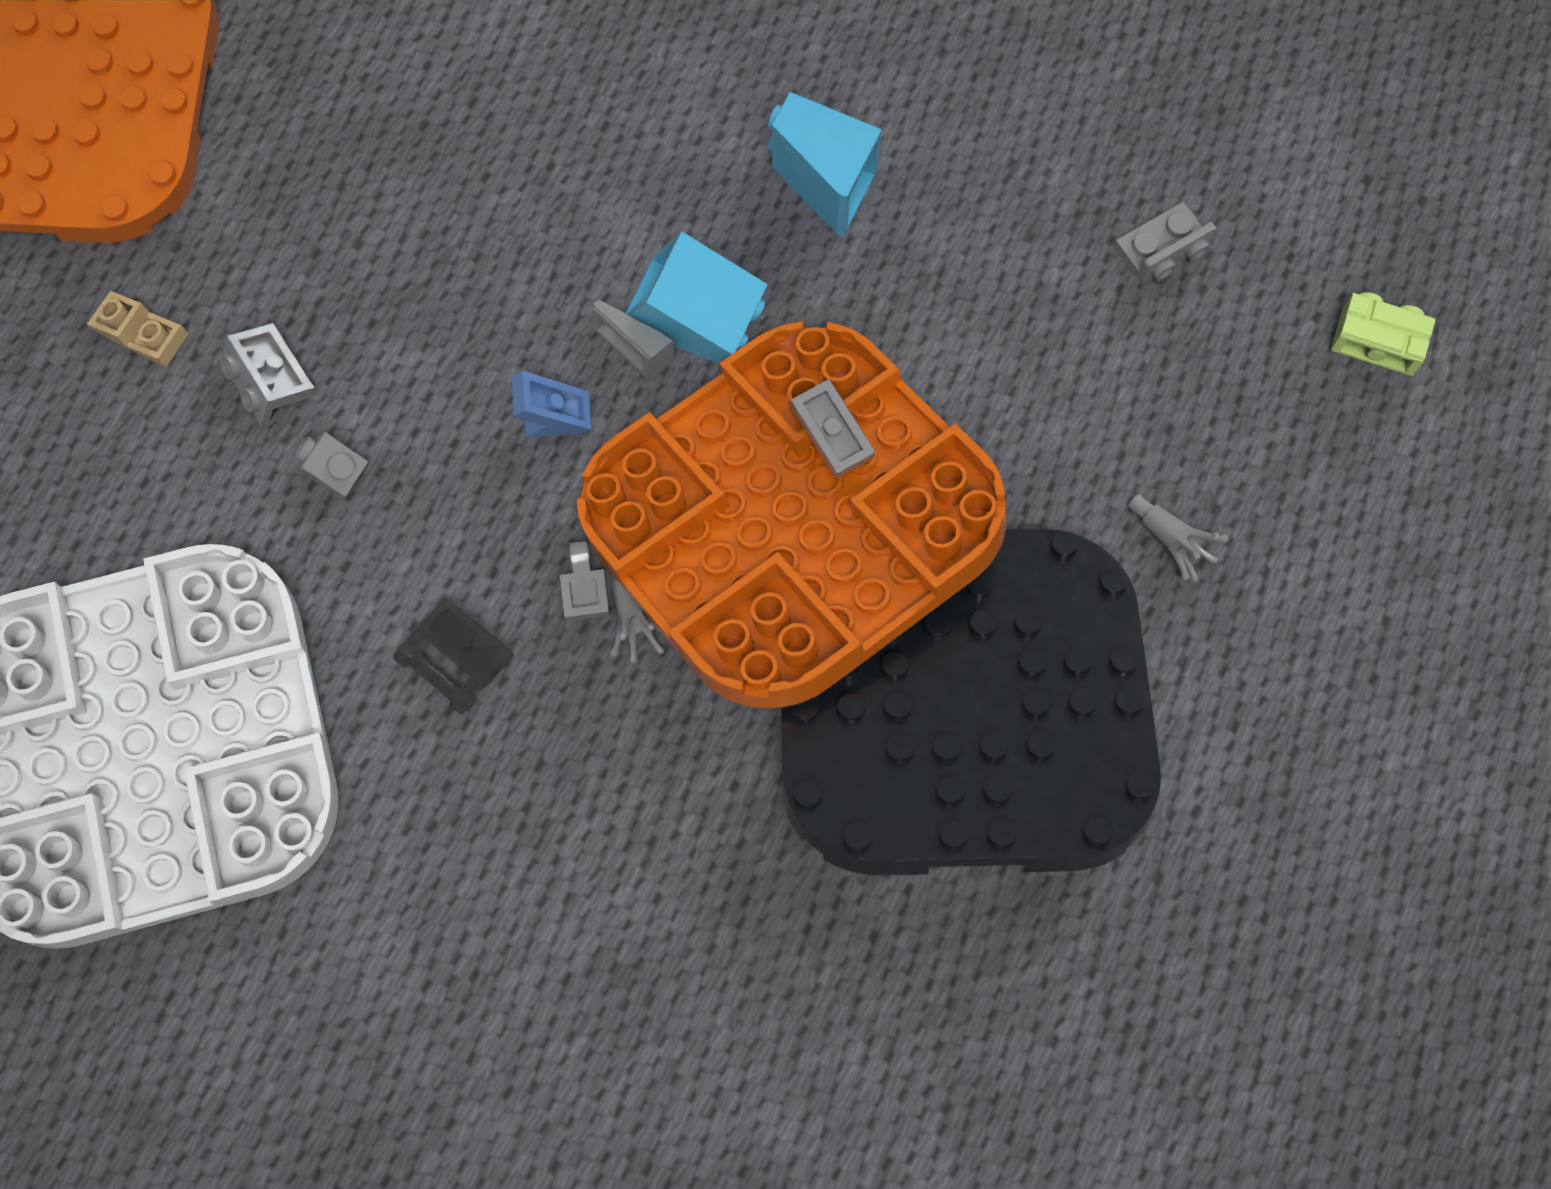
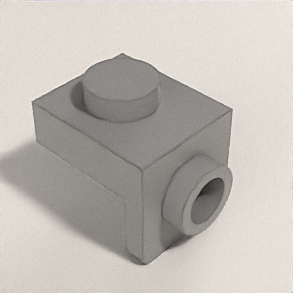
M324 432L316 435L313 439L307 436L293 456L298 462L292 471L298 475L306 474L335 495L344 498L368 461Z

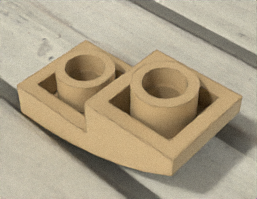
M113 291L108 293L87 323L91 329L163 367L168 366L189 335L182 325L153 314L142 303Z

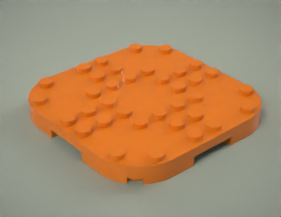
M0 0V232L56 234L61 241L119 242L142 236L152 231L151 226L161 221L169 213L172 216L187 198L196 172L201 141L197 130L208 67H213L219 27L218 13L214 0Z
M804 321L790 323L771 329L751 340L719 363L721 369L719 376L657 419L651 412H648L607 441L586 466L582 475L584 484L581 496L577 498V510L581 526L599 560L711 690L729 701L748 707H787L807 701L821 694L983 573L997 555L1005 536L1007 513L1004 485L1000 473L991 458L956 423L949 426L901 380L900 369L870 340L853 329L830 322L827 323V328H805ZM828 379L875 451L873 459L837 479L833 476L790 407L791 399Z

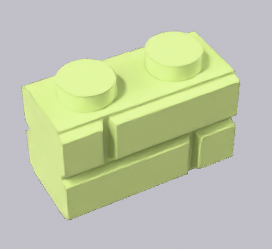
M1352 293L1342 309L1331 351L1413 376L1426 357L1430 343L1429 339L1432 335L1436 319L1424 315V312L1415 306L1405 305L1397 307L1385 303L1380 296L1374 293Z

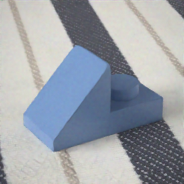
M523 370L512 376L513 415L525 420L526 436L540 437L587 433L591 431L589 391Z

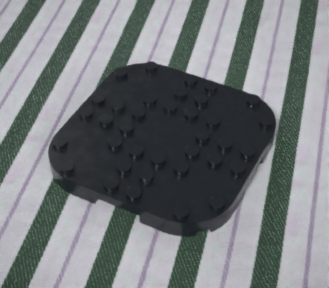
M1052 529L1006 530L997 555L983 573L821 694L799 704L781 707L783 796L790 822L802 841L806 839L815 849L823 854L825 861L854 873L865 875L928 874L929 867L1023 865V872L1080 871L1107 864L1124 854L1127 847L1144 832L1160 792L1161 769L1139 608L1133 584L1122 566L1106 550L1086 538L1067 531Z

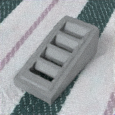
M601 300L593 303V330L646 379L652 380L673 361L675 342L671 338Z

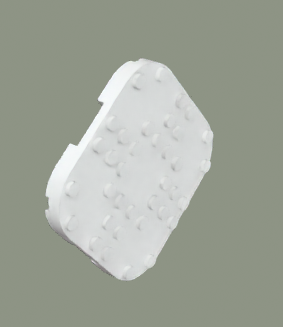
M217 544L196 545L144 558V566L63 587L59 586L56 582H51L0 596L1 933L15 940L43 948H71L275 892L300 878L324 852L337 820L338 789L301 616L293 595L275 571L265 562L263 563L259 559L246 554L244 550Z

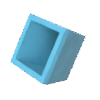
M790 92L783 106H775L768 123V128L772 130V136L768 145V150L772 151V167L836 234L844 237L877 173L882 129Z
M681 231L653 256L625 314L665 334L675 342V347L719 364L747 344L749 336L744 333L749 323H753L759 317L765 306V300L761 298L768 284Z

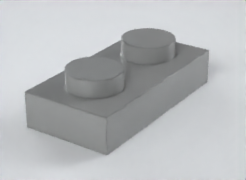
M829 379L791 399L790 407L835 479L874 458L875 451Z

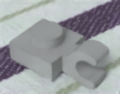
M587 541L569 543L573 573L560 575L565 620L574 621L610 616L604 569L591 571L590 550Z

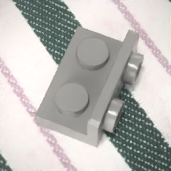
M1182 202L1117 239L1114 248L1141 284L1152 278L1161 281L1171 275L1177 269V264L1189 258L1193 262L1204 256L1212 247L1210 243L1217 228L1212 222L1202 227L1186 204Z
M273 323L226 337L223 353L220 356L222 372L227 379H232L240 392L244 408L254 414L260 425L270 422L273 409L311 398L314 390L312 383Z

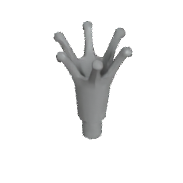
M1140 494L1136 495L1128 506L1129 509L1143 519L1142 523L1167 546L1180 568L1182 580H1188L1189 578L1192 582L1198 580V576L1186 552L1190 553L1195 560L1200 558V554L1212 564L1218 560L1215 555L1210 554L1197 543V538L1223 543L1229 540L1227 535L1220 536L1217 532L1208 533L1189 526L1160 505H1152Z
M612 575L614 582L611 588L617 616L614 646L609 652L611 657L618 655L621 641L626 640L627 637L630 652L629 662L632 664L637 663L636 634L639 632H644L657 654H663L665 648L661 646L653 633L655 628L659 629Z

